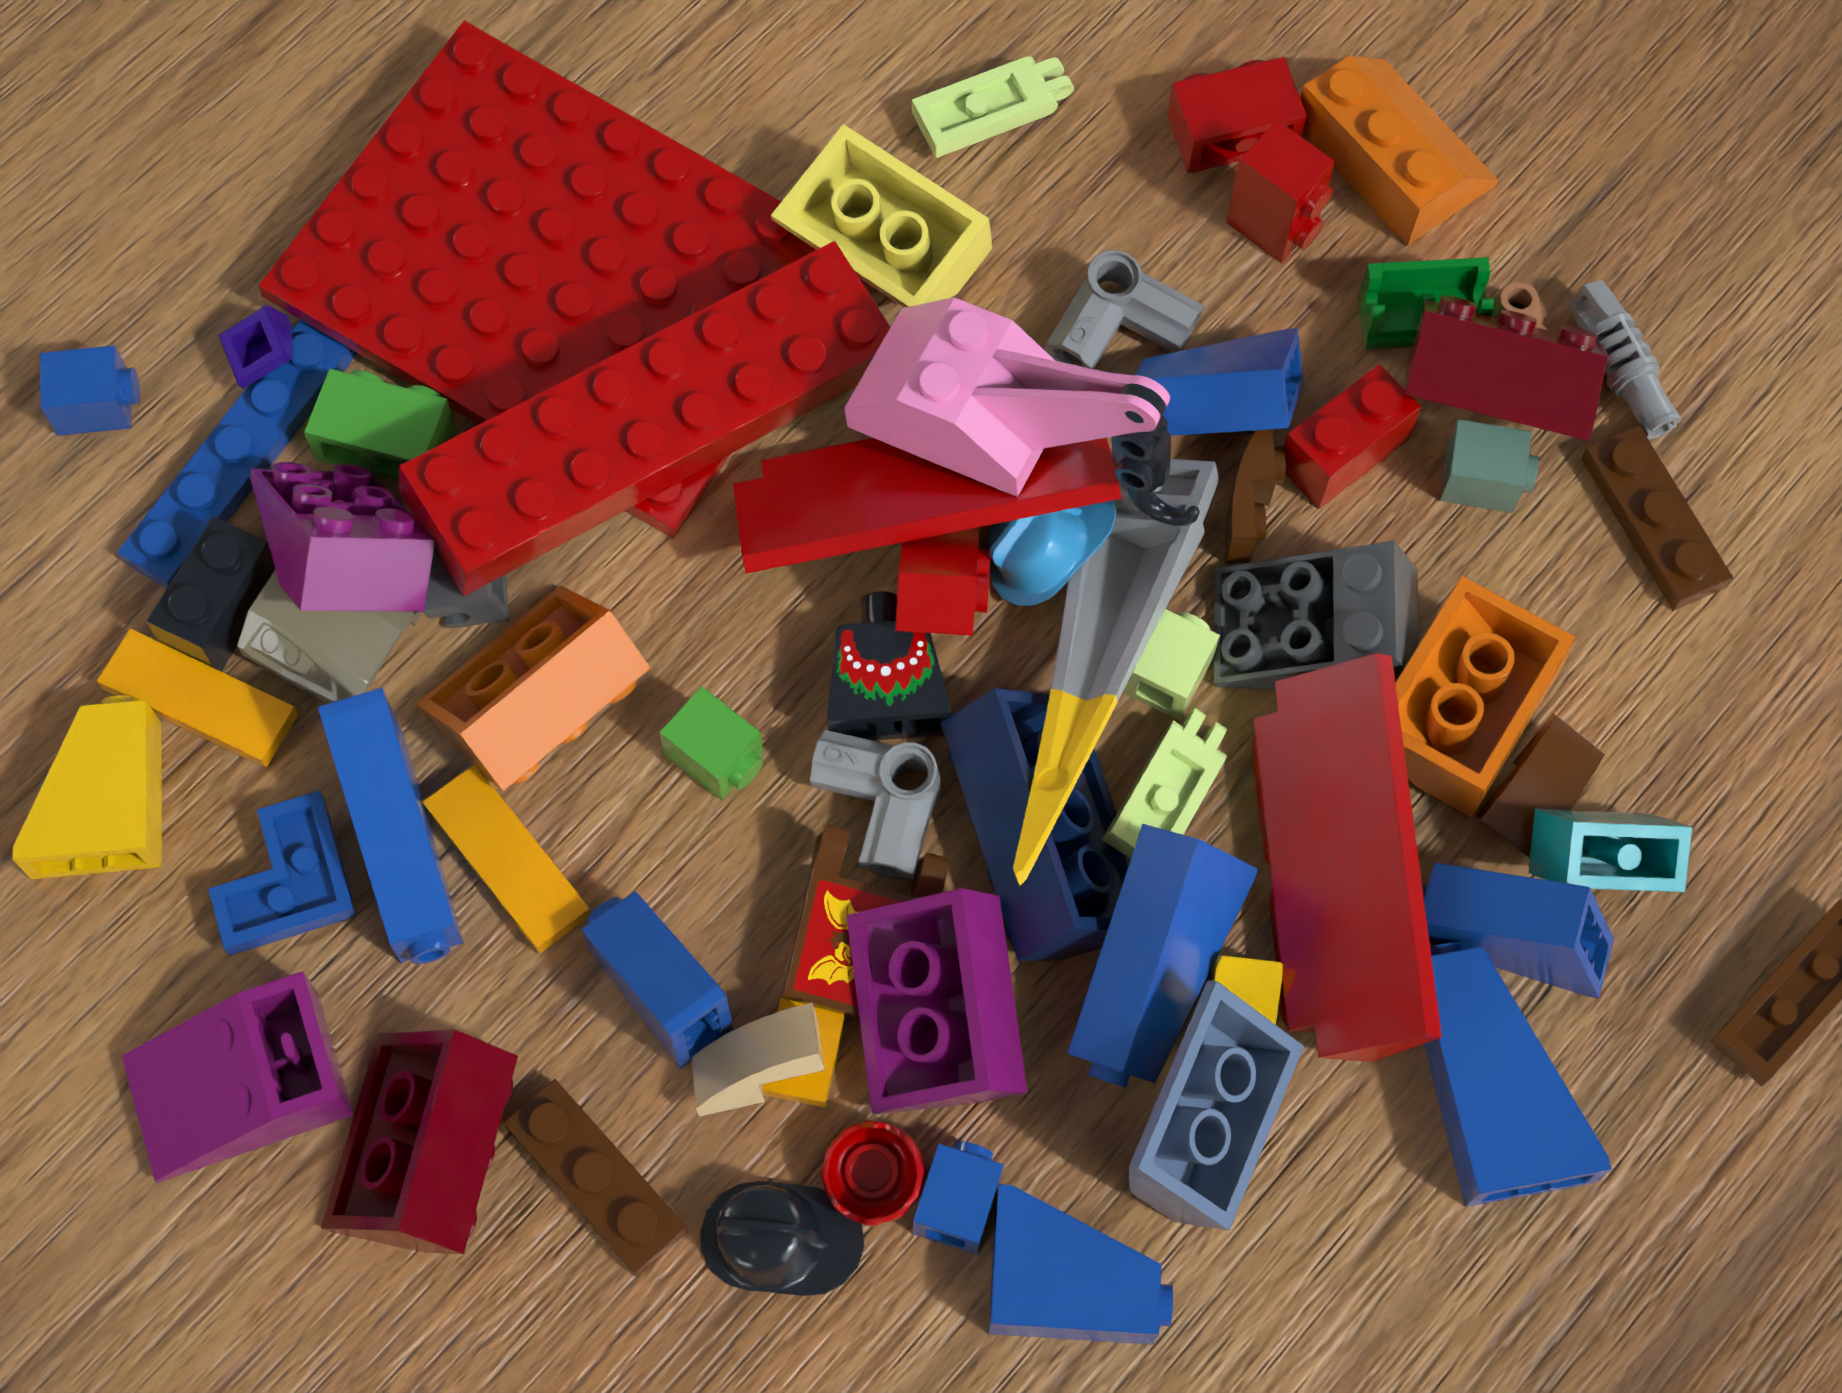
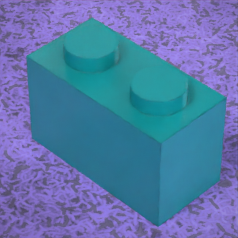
M1535 809L1528 873L1545 880L1588 886L1590 889L1685 892L1692 827L1646 813Z

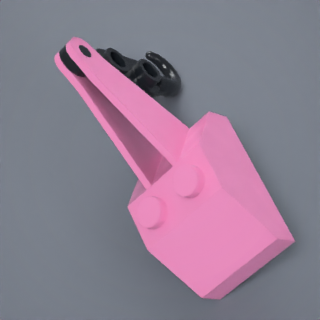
M955 297L901 308L844 408L848 428L1016 497L1019 496L1044 448L1111 437L1112 463L1116 468L1115 475L1122 484L1128 487L1131 501L1141 512L1154 520L1173 526L1192 524L1196 522L1200 513L1199 508L1194 505L1190 506L1187 510L1170 506L1154 493L1155 489L1165 483L1171 466V435L1167 430V420L1163 416L1170 401V395L1162 385L1144 376L1109 373L1055 361L1013 320Z

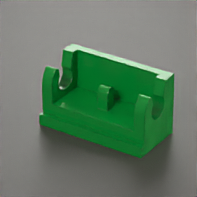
M1489 257L1368 264L1358 294L1365 349L1412 347L1425 300L1439 303L1442 295L1471 301L1477 305L1475 312L1492 316L1494 299H1485V288L1491 273Z

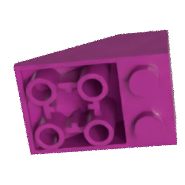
M293 462L276 463L273 469L251 468L250 479L279 584L300 611L424 612L435 539L400 504L393 494L378 481L369 469L358 465L340 464L334 467V471H312L305 465Z
M303 971L236 993L122 1055L154 1180L157 1183L354 1116L319 994Z

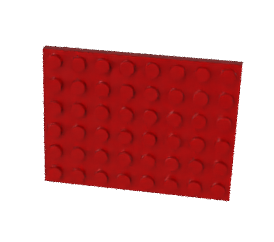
M464 20L258 286L263 298L409 384L425 386L438 392L443 398L447 399L450 408L477 424H481L810 254L816 249L772 221L771 214L782 201ZM731 454L625 511L669 537L674 538Z

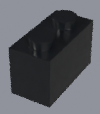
M213 516L146 621L157 640L222 672L237 648L250 607L275 571L268 541Z

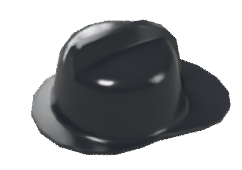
M763 1181L738 1184L718 1196L706 1211L700 1230L702 1254L710 1270L727 1285L747 1291L797 1296L826 1294L845 1284L858 1268L864 1249L862 1224L854 1222L839 1213L831 1204L826 1190L813 1186Z

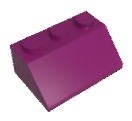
M960 888L847 915L872 1114L968 1105L1027 1093L999 895Z

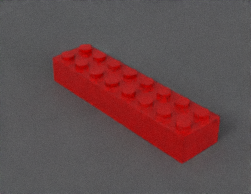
M833 241L399 466V493L415 519L435 539V552L462 596L465 597L484 585L497 580L856 387L891 326L836 241Z

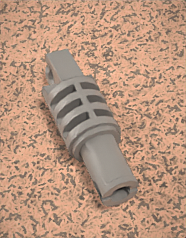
M1600 280L1583 285L1572 298L1569 306L1577 322V327L1597 334L1596 342L1605 345L1608 358L1603 379H1608L1606 381L1608 389L1616 396L1623 397L1626 403H1628L1648 440L1667 434L1676 427L1675 424L1680 423L1681 416L1673 404H1671L1657 378L1660 374L1659 362L1655 356L1650 355L1651 349L1647 342L1642 341L1643 335L1639 328L1634 327L1635 321L1631 314L1624 310L1605 282Z

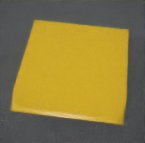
M1217 956L1212 968L1211 981H1217L1276 1025L1283 964L1258 959Z

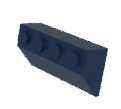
M994 688L943 720L941 725L949 747V758L956 769L968 805V816L975 827L987 864L986 869L989 880L994 886L996 895L1000 896L1008 939L1014 947L1018 961H1061L1102 949L1131 859L1102 840L1117 812L1095 749H1093L1027 879L1019 885L1013 871V865L1034 777L1050 694Z

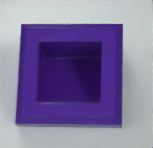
M269 305L262 307L218 335L237 384L243 389L293 359L292 325L286 314Z

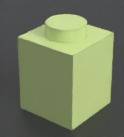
M1165 609L1125 687L1124 694L1181 721L1213 660L1220 635L1212 632L1208 624L1195 615L1185 612L1175 614Z

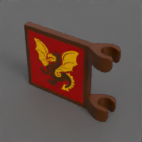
M827 825L823 832L817 836L814 844L809 880L781 998L803 1004L813 1002L814 1007L860 1019L847 915L942 893L949 869V861L943 856L927 853L922 860H919L915 878L911 881L910 896L843 878L838 875L845 857L850 835L843 828Z

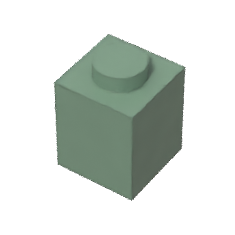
M1458 419L1446 446L1440 501L1513 513L1522 493H1532L1537 478L1539 457L1529 455L1532 431Z

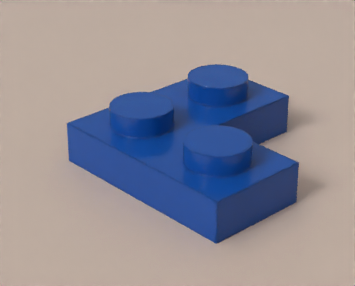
M320 790L257 809L272 869L208 888L223 948L229 956L357 916L326 800Z

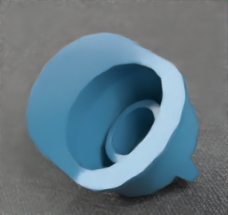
M1114 500L992 524L987 541L988 549H990L988 557L992 561L990 572L993 587L1002 599L1017 606H1034L1053 597L1068 582L1071 576L1102 546L1112 532L1116 518Z

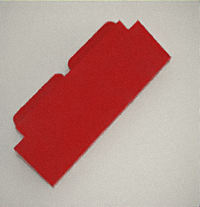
M1107 437L1044 448L1018 497L875 438L761 460L763 478L733 484L741 553L746 574L1122 499L1120 484L1115 475L1116 468L1112 463V454Z
M1375 653L1275 681L1278 712L1253 718L1255 734L1252 740V753L1263 852L1266 862L1270 865L1272 890L1269 897L1275 959L1276 962L1283 964L1280 990L1283 1021L1288 1026L1289 1031L1316 1034L1318 1058L1373 1062L1442 1037L1392 656Z

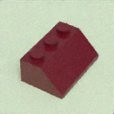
M1442 295L1439 303L1425 300L1406 366L1405 395L1587 441L1590 440L1608 358L1605 345L1596 342L1597 334L1586 329L1562 325L1559 333L1535 327L1537 322L1535 318L1514 311L1502 310L1499 318L1475 312L1477 306L1475 303L1454 296Z
M457 1030L377 1034L321 1229L424 1253L464 1254L468 1238L476 1226V1209L486 1172L494 1160V1143L503 1110L512 1094V1078L518 1055Z

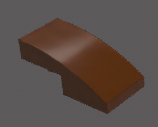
M1272 429L1255 430L1242 457L1226 520L1225 564L1250 563L1256 541L1265 540V506L1270 505L1276 483H1284L1286 472L1283 446H1274Z
M1552 714L1512 762L1516 768L1476 816L1530 858L1535 809L1570 810L1605 754L1557 715Z

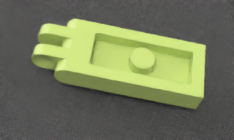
M1027 56L912 99V114L934 157L938 158L1052 114L1058 108L1057 101L1068 97L1074 91V86L1068 76H1061L1064 73V67L1058 58L1054 57L1035 63L1033 57Z
M1196 708L1190 712L1182 725L1174 720L1171 721L1102 840L1131 859L1142 824L1184 835L1227 757L1226 754L1217 749L1227 728L1215 722L1208 730L1204 739H1201L1196 733L1206 715Z

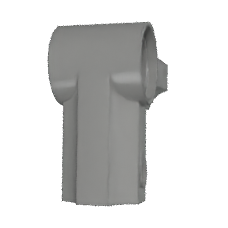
M1119 250L1105 251L1097 255L1091 262L1084 283L1046 343L1045 351L1055 361L1094 369L1122 324L1169 351L1178 352L1184 348L1202 315L1204 305L1141 272L1137 260L1128 253ZM1104 281H1113L1119 283L1125 289V292L1110 294L1101 289L1098 284Z
M824 730L821 738L817 741L812 759L811 786L875 801L859 858V866L874 872L878 876L895 880H914L932 810L937 805L942 791V783L934 755L926 747L917 743L904 742L894 746ZM919 769L928 775L925 783L919 788L909 791L902 790L894 785L897 777L903 771Z

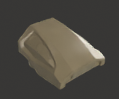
M275 570L248 611L237 647L242 656L276 674L299 691L325 704H329L367 692L404 631L410 624L415 626L421 614L420 611H300L281 588Z

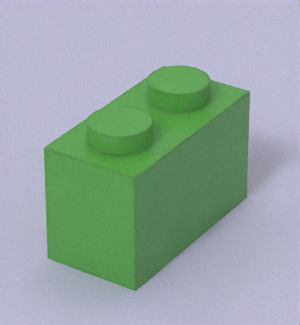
M329 368L304 434L316 460L333 465H358L369 469L375 476L399 482L400 465L450 440L456 426L447 399L428 387L412 385L408 389L385 383L378 376L366 371L354 370L349 374Z

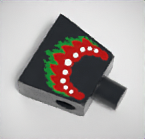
M879 591L864 595L860 599L862 623L843 624L837 627L827 711L828 731L872 741L945 736L941 722L951 716V709L931 633L896 631V594Z

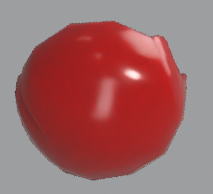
M865 1120L862 1123L853 1124L843 1129L826 1149L821 1173L825 1190L833 1207L850 1220L865 1226H878L904 1217L920 1198L926 1176L922 1152L915 1141L902 1129L879 1120Z

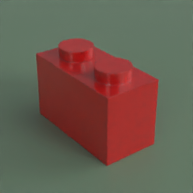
M1285 57L1269 61L1251 60L1234 69L1213 74L1195 73L1187 76L1182 81L1172 83L1167 117L1187 173L1239 162L1240 158L1277 120L1302 136L1307 116Z
M1277 120L1239 160L1226 223L1280 263L1296 247L1305 250L1312 244L1323 228L1324 221L1320 218V214L1333 193V189L1329 187V182L1335 161Z
M1379 364L1287 434L1284 444L1285 474L1320 509L1409 440L1421 406L1412 396L1405 395V389Z
M979 527L902 542L898 574L896 631L973 636L974 612L987 613L990 558L988 553L990 549L978 548Z

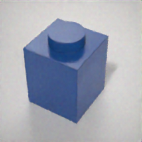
M115 345L40 353L41 409L58 436L132 428L131 405L139 404L140 402L139 380L135 368L126 367Z
M955 1141L953 1148L938 1143L913 1220L912 1234L977 1255L995 1200L998 1184L1001 1181L1004 1164L992 1161L993 1152L974 1143Z

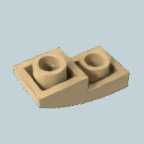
M813 1002L789 1008L745 1024L715 1040L692 1057L695 1104L699 1117L765 1102L763 1084L825 1070L819 1022Z

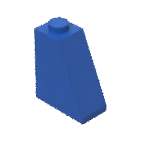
M1298 328L1283 329L1144 358L1136 375L1156 381L1169 393L1170 401L1163 416L1167 420V430L1171 436L1288 428L1304 387Z
M1434 863L1429 883L1422 884L1429 942L1432 947L1445 943H1460L1462 950L1483 947L1496 968L1584 996L1600 997L1614 937L1590 887Z
M636 891L623 900L619 897H613L599 905L590 914L587 920L589 924L581 929L587 948L680 1070L692 1061V1057L707 1045L733 1031L727 995Z
M998 1184L995 1204L989 1334L1153 1345L1159 1336L1160 1326H1171L1173 1285L1161 1284V1263L1013 1185Z

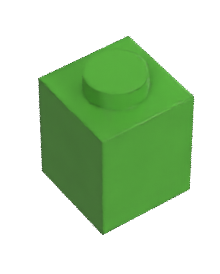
M703 686L659 732L664 755L721 801L734 787L738 790L745 788L755 778L763 765V759L761 758L763 756L761 732Z

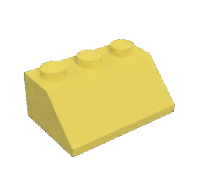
M844 124L771 214L772 221L816 250L836 241L860 279L904 308L948 299L957 295L993 249L988 217Z

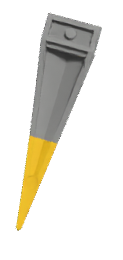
M1171 459L1170 473L1165 483L1154 490L1156 496L1170 506L1182 510H1187L1192 505L1199 508L1198 519L1187 526H1173L1150 518L1133 504L1128 494V487L1119 481L1122 499L1114 500L1116 518L1112 532L1102 546L1068 581L1044 728L1013 865V871L1019 885L1027 879L1205 533L1203 521L1219 482L1217 467L1214 461Z

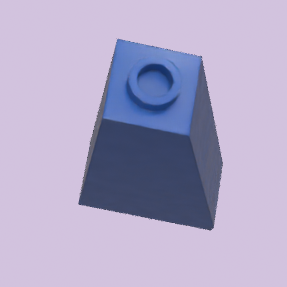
M379 688L319 706L318 710L390 946L400 963L411 960L414 964H424L439 960L450 953L449 947L462 944L464 941L426 809L422 803L423 799L404 733L383 688Z
M1142 824L1067 1053L1092 1062L1088 1072L1089 1076L1125 1088L1127 1087L1130 1075L1152 1083L1156 1082L1252 887L1258 871L1257 868L1200 839Z
M1445 943L1430 947L1442 1037L1424 1043L1465 1206L1470 1207L1572 1188L1599 1181L1612 1170L1609 1157L1484 948L1478 947L1462 950L1460 943Z

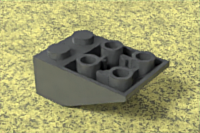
M1394 540L1215 568L1214 633L1219 634L1220 637L1214 654V685L1224 688L1276 690L1275 681L1375 653L1392 656L1396 683L1419 646L1418 569Z

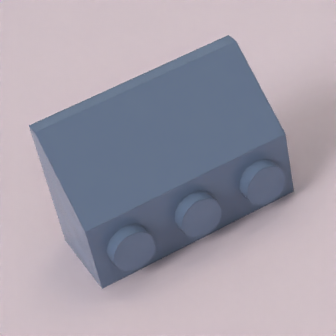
M1207 980L1129 1165V1186L1132 1194L1174 1222L1230 1231L1304 1046L1217 981Z

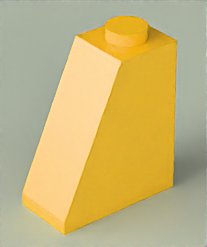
M117 695L103 699L101 704L80 706L13 845V861L31 880L162 868L161 721L146 700H139L132 696Z

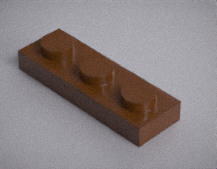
M1640 425L1585 449L1581 460L1673 611L1727 588L1734 577Z
M1842 899L1829 909L1710 1040L1761 1087L1777 1073L1842 1000Z
M556 1079L551 1081L503 1123L509 1133L637 1278L689 1232L681 1219Z

